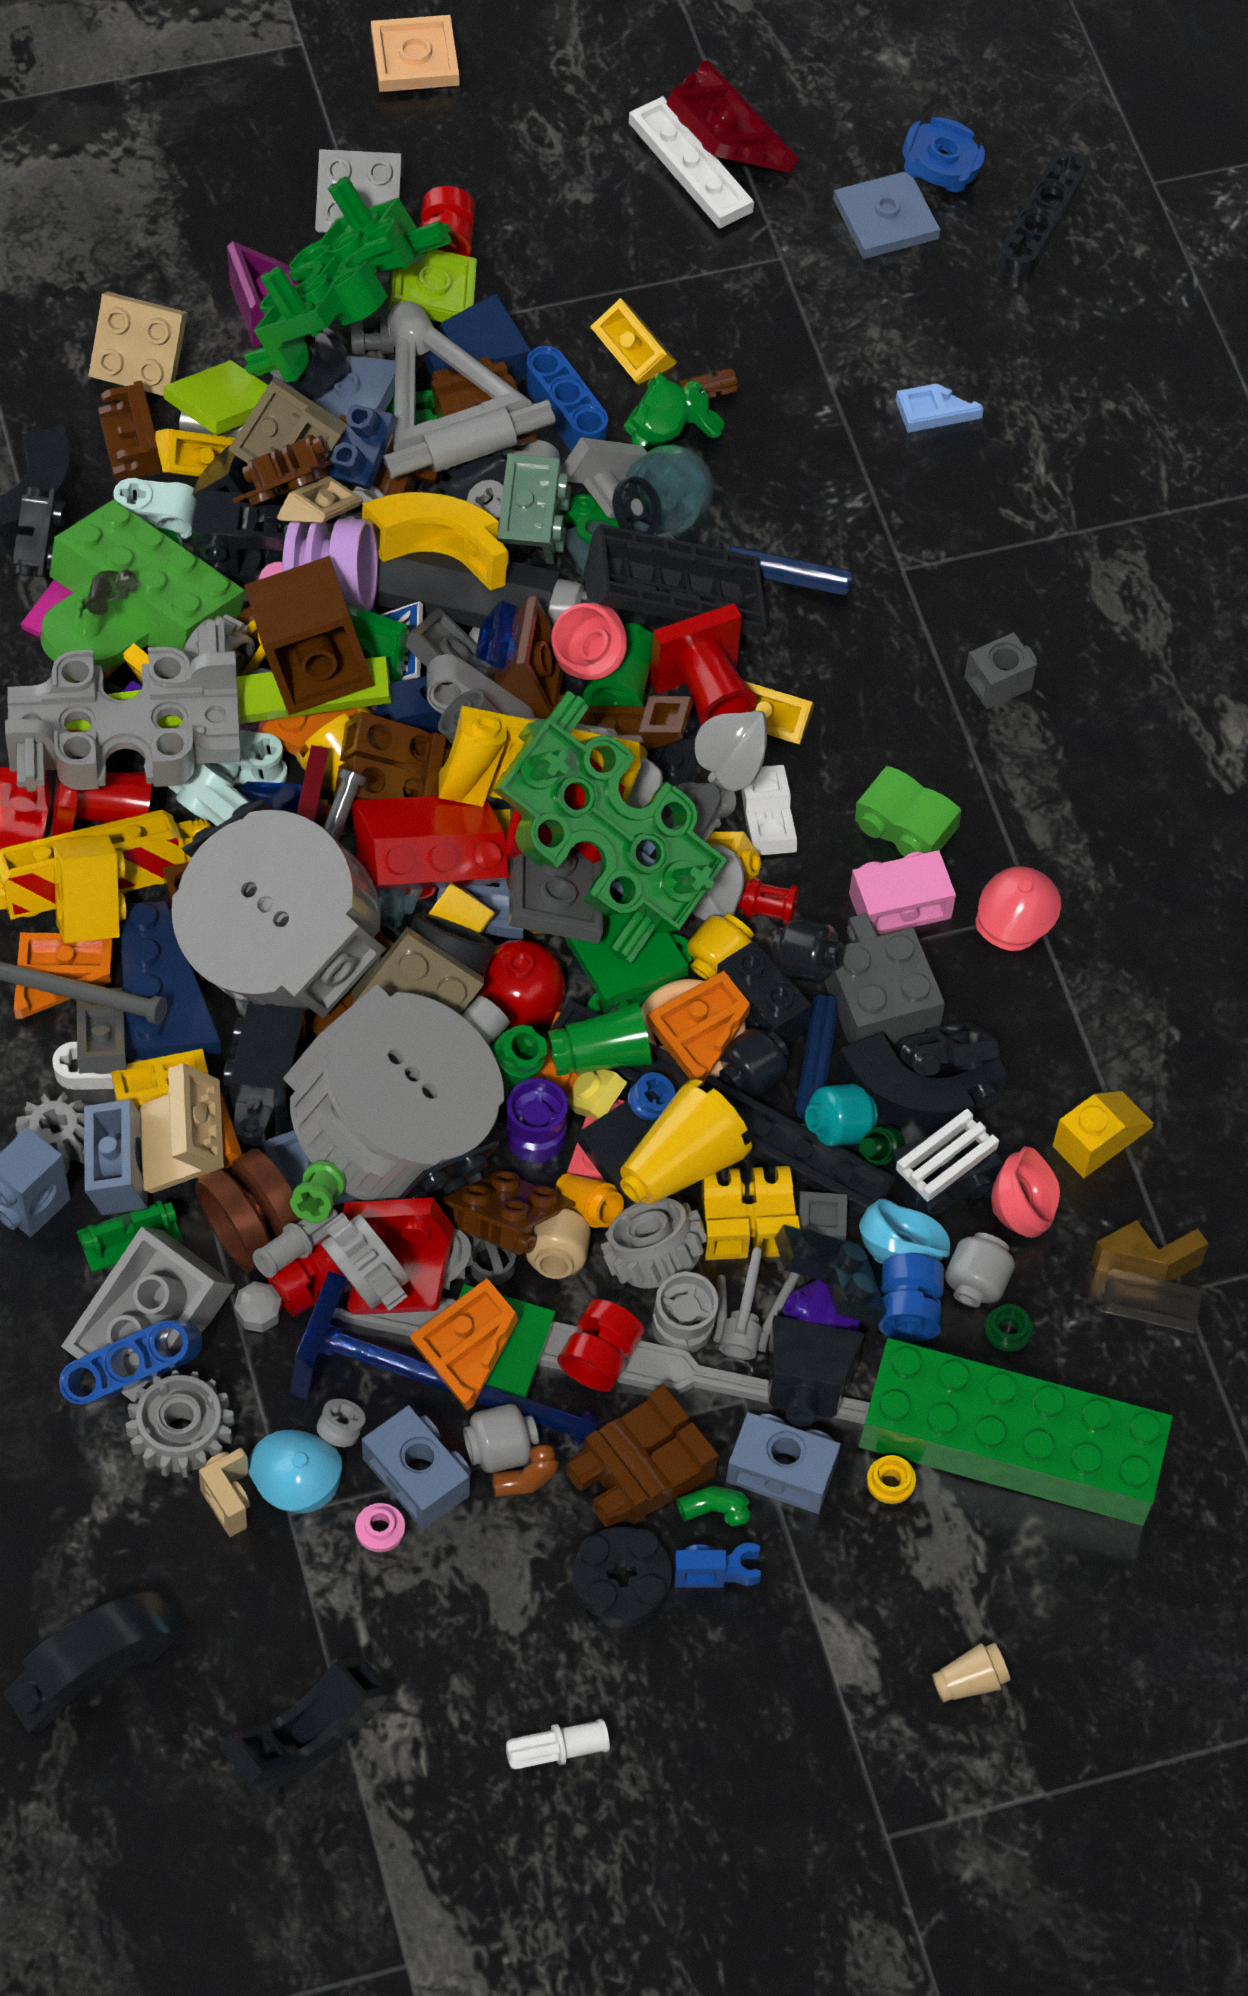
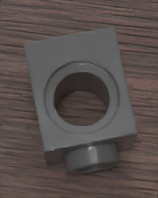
M1013 632L970 651L964 678L985 708L989 709L1032 689L1035 670L1037 669V660L1031 648L1027 645L1023 646Z

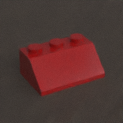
M439 796L354 800L352 803L357 859L370 875L376 892L446 888L451 883L461 887L490 885L509 878L507 855L503 852L505 847L504 830L487 799L483 807L441 799Z

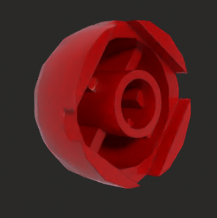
M512 940L496 946L483 977L484 985L475 995V999L478 996H483L502 1010L510 1021L504 1032L519 1025L532 1026L536 1032L550 1025L555 1018L556 1012H561L566 989L562 967L552 952L532 941Z

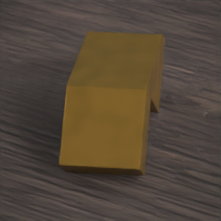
M1136 1220L1097 1241L1091 1263L1098 1271L1163 1286L1200 1266L1209 1243L1201 1232L1196 1229L1158 1250Z

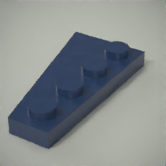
M166 901L126 904V919L120 920L124 992L149 999L157 995L167 1000V1012L164 1020L159 1025L147 1022L144 1016L125 1012L127 1060L158 1058L197 1049H203L204 1054L221 1053V1043L191 965L177 942L172 916Z

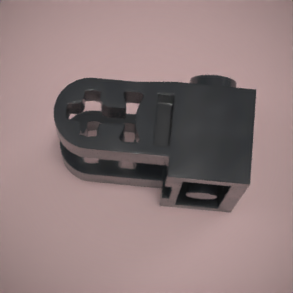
M199 489L191 531L193 552L196 557L241 588H245V584L258 580L262 571V561H267L266 566L273 562H282L287 528L284 533L277 531L280 529V525H289L291 522L277 519L282 506L267 504L251 506L250 503H245L243 500L234 503L232 499L243 495V493ZM259 522H264L263 532L259 531Z

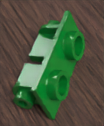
M167 1200L157 1201L154 1205L148 1206V1209L136 1210L95 1225L90 1224L87 1225V1228L76 1231L92 1273L116 1265L141 1227L164 1230L178 1242H183L175 1221L177 1217L171 1202L168 1203Z

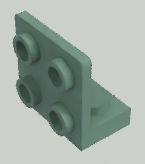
M507 453L497 539L502 543L542 547L546 564H555L556 552L564 553L566 542V527H564V515H561V510L569 511L571 485H568L569 473L562 472L560 458Z

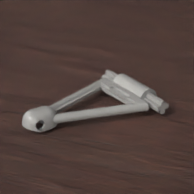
M403 301L394 305L389 311L387 318L389 336L395 347L394 415L398 420L394 427V452L384 455L383 459L391 479L431 466L434 472L441 471L517 445V436L555 424L556 420L549 400L532 405L528 398L435 329L426 312L419 304L412 301ZM432 351L493 399L439 419L415 425L416 356Z

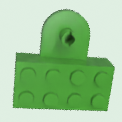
M113 499L54 537L49 576L73 592V594L54 605L45 614L41 629V645L45 653L54 662L58 656L65 652L93 650L94 665L102 666V672L124 662L123 653L133 643L140 649L148 645L149 647H173L183 651L188 639L203 621L210 618L216 619L217 616L223 618L225 614L236 619L241 613L245 590Z

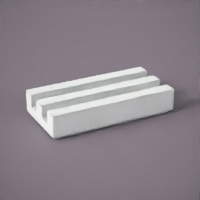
M966 1109L897 1161L896 1170L929 1202L998 1148L999 1140L993 1134L989 1136L986 1133V1127L981 1122L976 1123L973 1120V1114ZM964 1129L967 1131L916 1171L912 1170ZM976 1140L979 1143L977 1147L929 1184L923 1181Z

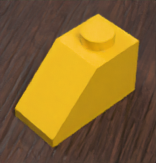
M1123 1091L1093 1094L1059 1120L1053 1147L1083 1178H1086L1150 1130L1154 1123Z

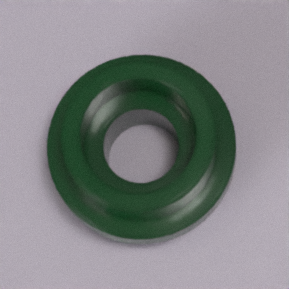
M1005 1304L993 1309L988 1314L984 1331L988 1341L994 1347L1003 1351H1017L1029 1343L1033 1333V1323L1024 1309L1014 1304ZM1004 1325L1012 1326L1017 1333L1006 1334L1000 1330V1327Z

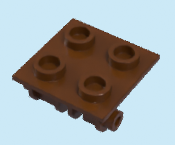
M311 434L291 445H284L282 448L283 454L279 449H274L271 453L248 460V465L242 469L243 475L248 483L254 482L256 490L232 499L233 502L236 503L248 498L251 506L289 492V489L292 490L328 476L325 467L333 463L331 460L326 462L323 453L328 451L325 439L321 435L314 437Z
M496 1171L491 1176L474 1184L466 1185L461 1190L442 1198V1203L452 1207L449 1212V1220L453 1222L455 1229L471 1234L483 1241L488 1240L490 1244H500L501 1248L517 1255L529 1254L535 1248L536 1237L532 1235V1228L558 1215L563 1209H571L576 1205L575 1201L558 1195L557 1191L553 1188L533 1185L521 1180L519 1175L510 1171Z

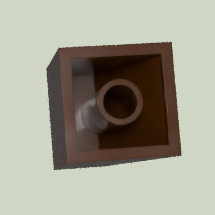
M330 556L244 585L264 652L288 715L375 686Z

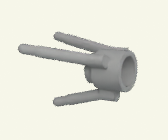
M759 1247L754 1248L752 1251L740 1310L733 1311L730 1318H727L726 1278L724 1275H718L716 1279V1292L719 1301L714 1341L719 1343V1350L723 1354L741 1360L754 1359L757 1351H766L773 1316H780L786 1299L794 1290L795 1284L800 1277V1274L790 1273L761 1327L759 1325V1317L750 1312L762 1250Z

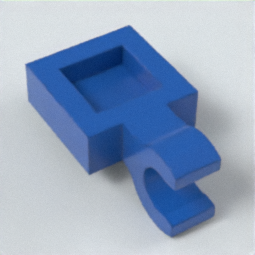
M744 1543L736 1547L728 1556H726V1550H714L711 1546L701 1544L689 1546L685 1550H676L674 1588H724L725 1582H736L746 1586L756 1585L760 1583L761 1571L745 1569L741 1562L745 1559H759L760 1546L754 1543Z

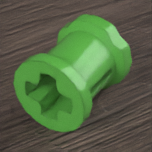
M315 1161L305 1170L302 1179L303 1183L295 1188L290 1199L291 1208L297 1217L305 1219L310 1223H320L328 1218L334 1205L333 1200L340 1197L346 1185L343 1172L333 1163Z

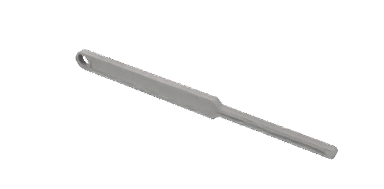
M351 1283L332 1295L333 1310L340 1320L405 1336L413 1334L457 1301L441 1297L439 1309L436 1311L352 1315L350 1312L342 1309L338 1303L341 1295L351 1289ZM554 1322L539 1365L562 1370L557 1362L558 1355L569 1336L578 1332L577 1326ZM641 1340L632 1356L623 1358L625 1368L617 1380L619 1383L655 1390L664 1384L667 1390L674 1395H679L696 1387L769 1403L768 1380L698 1365L686 1350ZM845 1397L837 1416L833 1418L864 1424L870 1402Z

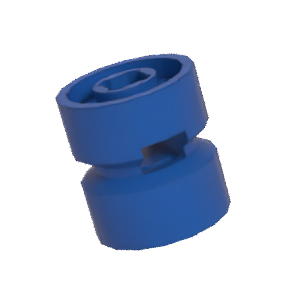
M913 1253L891 1256L884 1261L881 1291L884 1295L882 1300L886 1313L878 1323V1327L883 1334L896 1340L908 1342L925 1341L939 1335L942 1319V1304L939 1299L943 1294L945 1272L941 1262L926 1255Z

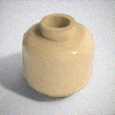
M563 1209L558 1215L532 1228V1235L536 1237V1245L531 1253H526L528 1262L540 1274L552 1279H561L576 1274L583 1268L588 1255L591 1232L588 1222L582 1215L574 1210Z

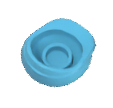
M878 1199L867 1208L860 1220L859 1229L864 1245L879 1263L883 1264L889 1257L899 1254H921L935 1258L939 1262L943 1257L950 1255V1241L946 1231L940 1223L922 1212L898 1206L886 1199Z
M282 1430L265 1436L256 1444L248 1460V1471L262 1497L271 1505L292 1513H310L325 1506L337 1493L341 1481L342 1460L337 1449L321 1437L299 1430Z

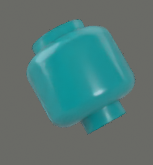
M857 1084L820 1087L813 1093L805 1111V1122L808 1129L814 1132L821 1143L826 1146L861 1143L863 1137L875 1127L878 1117L874 1099L868 1095L864 1088Z

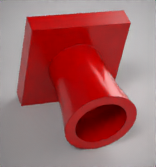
M735 603L653 631L650 682L655 692L660 694L677 688L680 684H687L695 703L701 726L710 718L721 714L751 712L757 701L755 693L735 669L737 667L742 616Z
M67 729L69 732H84V731H77V730H69V729ZM106 772L105 786H99V789L92 790L70 789L61 783L57 775L51 836L72 832L75 819L109 823L149 813L152 784H147L145 772Z

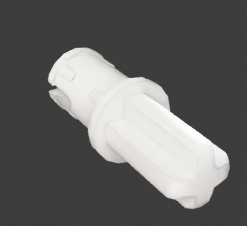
M602 1719L561 1729L558 1724L551 1726V1731L509 1739L506 1743V1755L513 1769L557 1761L559 1765H564L568 1758L601 1751L608 1752L610 1749L607 1727Z

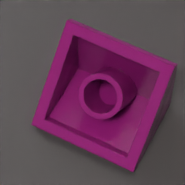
M232 241L227 246L230 286L252 345L256 347L262 345L254 333V329L264 317L259 305L269 293L260 279L261 276L269 273L272 268L280 266L293 286L299 283L298 281L293 282L288 273L291 270L288 264Z

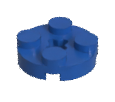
M942 117L931 118L929 124H922L920 126V121L914 123L910 127L902 147L903 156L906 160L904 164L905 171L914 178H922L927 182L942 186L950 192L963 191L966 184L976 179L985 158L982 144L978 148L977 144L973 141L975 134L965 125ZM940 149L946 151L947 155L940 153Z

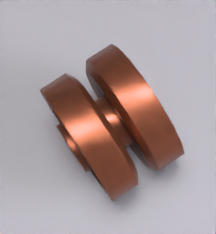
M255 1148L232 1161V1177L224 1171L216 1170L198 1180L195 1185L198 1201L215 1235L235 1263L245 1272L249 1273L258 1269L252 1257L255 1250L262 1248L281 1235L283 1227L288 1223L297 1224L303 1220L297 1217L291 1208L290 1199L293 1196V1192L268 1156Z

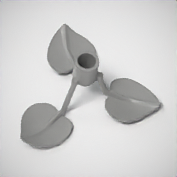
M763 711L727 713L714 716L707 720L697 733L695 739L697 761L704 769L711 771L708 781L716 785L720 791V802L701 836V839L705 842L714 829L720 827V819L728 817L734 811L736 806L734 791L749 786L757 778L761 770L767 746V724ZM640 757V769L627 801V805L633 808L645 807L651 801L656 790L662 785L663 777L659 767ZM711 845V847L728 860L713 880L715 882L714 886L710 890H706L691 912L703 920L712 915L723 917L725 913L735 916L737 905L743 893L744 870L742 863L736 853L722 845Z

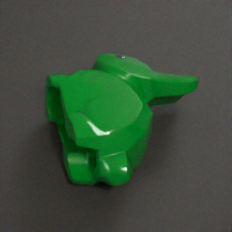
M657 372L648 382V390L640 403L632 410L623 425L630 436H632V444L642 445L647 450L649 446H661L676 439L686 423L696 424L711 438L721 436V430H723L725 423L717 413L708 409L709 397L699 382L689 380L682 388L678 383L668 380L665 375Z

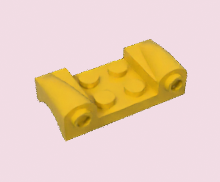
M462 706L449 757L439 772V798L483 807L487 796L502 799L492 789L525 744L518 737L526 724L535 721ZM573 729L571 735L578 741L601 735ZM613 737L631 750V753L635 756L628 770L619 781L625 787L622 799L627 804L641 766L639 742ZM593 749L590 757L603 768L604 760L602 755Z

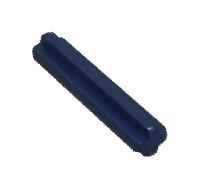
M730 546L728 549L731 552L758 557L760 576L764 579L840 595H847L851 587L852 572L850 570L737 546Z
M818 994L812 1001L795 1107L798 1118L805 1120V1111L813 1093L820 1087L827 1085L838 1015L837 999L833 995L825 996Z

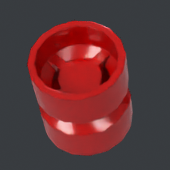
M454 186L436 187L425 194L422 202L420 227L440 220L442 224L448 223L451 229L448 233L452 239L451 243L436 248L437 250L469 257L471 254L472 228L475 217V201L473 197L465 190Z
M323 1241L312 1248V1254L307 1258L298 1257L275 1273L276 1275L272 1278L266 1277L269 1284L273 1285L282 1298L283 1307L293 1317L317 1304L319 1293L330 1296L350 1284L322 1247L321 1243Z
M593 1299L588 1303L577 1323L578 1332L569 1336L558 1355L557 1362L561 1369L578 1383L590 1389L608 1392L613 1389L625 1368L623 1358L632 1356L644 1335V1327L625 1308L603 1299Z

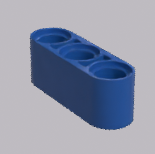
M540 346L530 351L527 356V392L535 404L549 400L556 420L552 427L569 450L572 452L581 437L607 441L608 415L565 356L558 349L551 346Z
M166 1320L153 1324L69 1363L60 1374V1391L68 1401L81 1405L105 1401L147 1382L155 1376H160L192 1361L198 1356L202 1348L201 1332L196 1325L186 1320ZM173 1329L180 1333L183 1341L182 1348L176 1355L172 1354L166 1345L167 1335ZM129 1349L135 1351L139 1359L138 1369L133 1375L129 1374L123 1365L124 1355ZM86 1369L93 1373L96 1380L95 1388L90 1394L84 1392L80 1384L81 1375Z

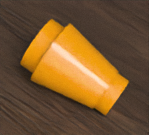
M566 1173L558 1179L555 1185L558 1195L576 1202L575 1207L571 1208V1210L582 1215L589 1226L593 1228L609 1227L613 1220L623 1211V1197L618 1192L616 1186L611 1183Z

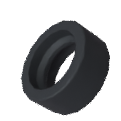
M425 913L415 914L410 926L411 930L484 977L496 945L491 940L452 921Z

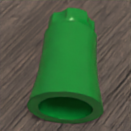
M623 624L627 638V651L620 667L605 678L590 681L583 694L586 705L644 706L645 689L651 669L653 632L645 630L640 624Z
M638 1002L591 1019L565 1024V1029L548 1031V1042L557 1076L567 1075L574 1071L576 1075L620 1067L652 1066L647 1030Z
M514 1026L500 1035L490 1046L499 1066L504 1086V1102L499 1108H506L509 1093L518 1083L527 1079H533L543 1066L547 1055V1043L545 1038L537 1034L532 1026Z

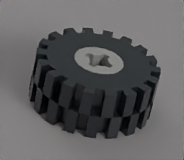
M502 449L494 452V454H487L464 462V465L458 470L454 466L449 467L446 472L451 479L449 482L441 480L438 489L443 495L455 497L480 507L499 521L507 453ZM491 496H493L492 501H490L487 505L483 504L486 503L489 499H491ZM503 543L508 550L509 561L518 560L516 552L521 549L526 555L534 549L528 545Z

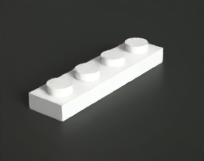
M663 96L629 112V124L719 229L753 212L754 201L720 161L702 147L701 142L696 136L679 122L675 113L666 105L667 100Z

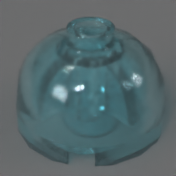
M673 444L658 446L637 459L631 465L626 475V478L633 476L644 478L655 489L661 504V520L656 530L661 532L665 526L671 530H676L674 533H682L701 519L712 501L713 478L710 468L703 458L690 448ZM637 485L638 495L645 502L646 512L652 516L650 499L644 489Z

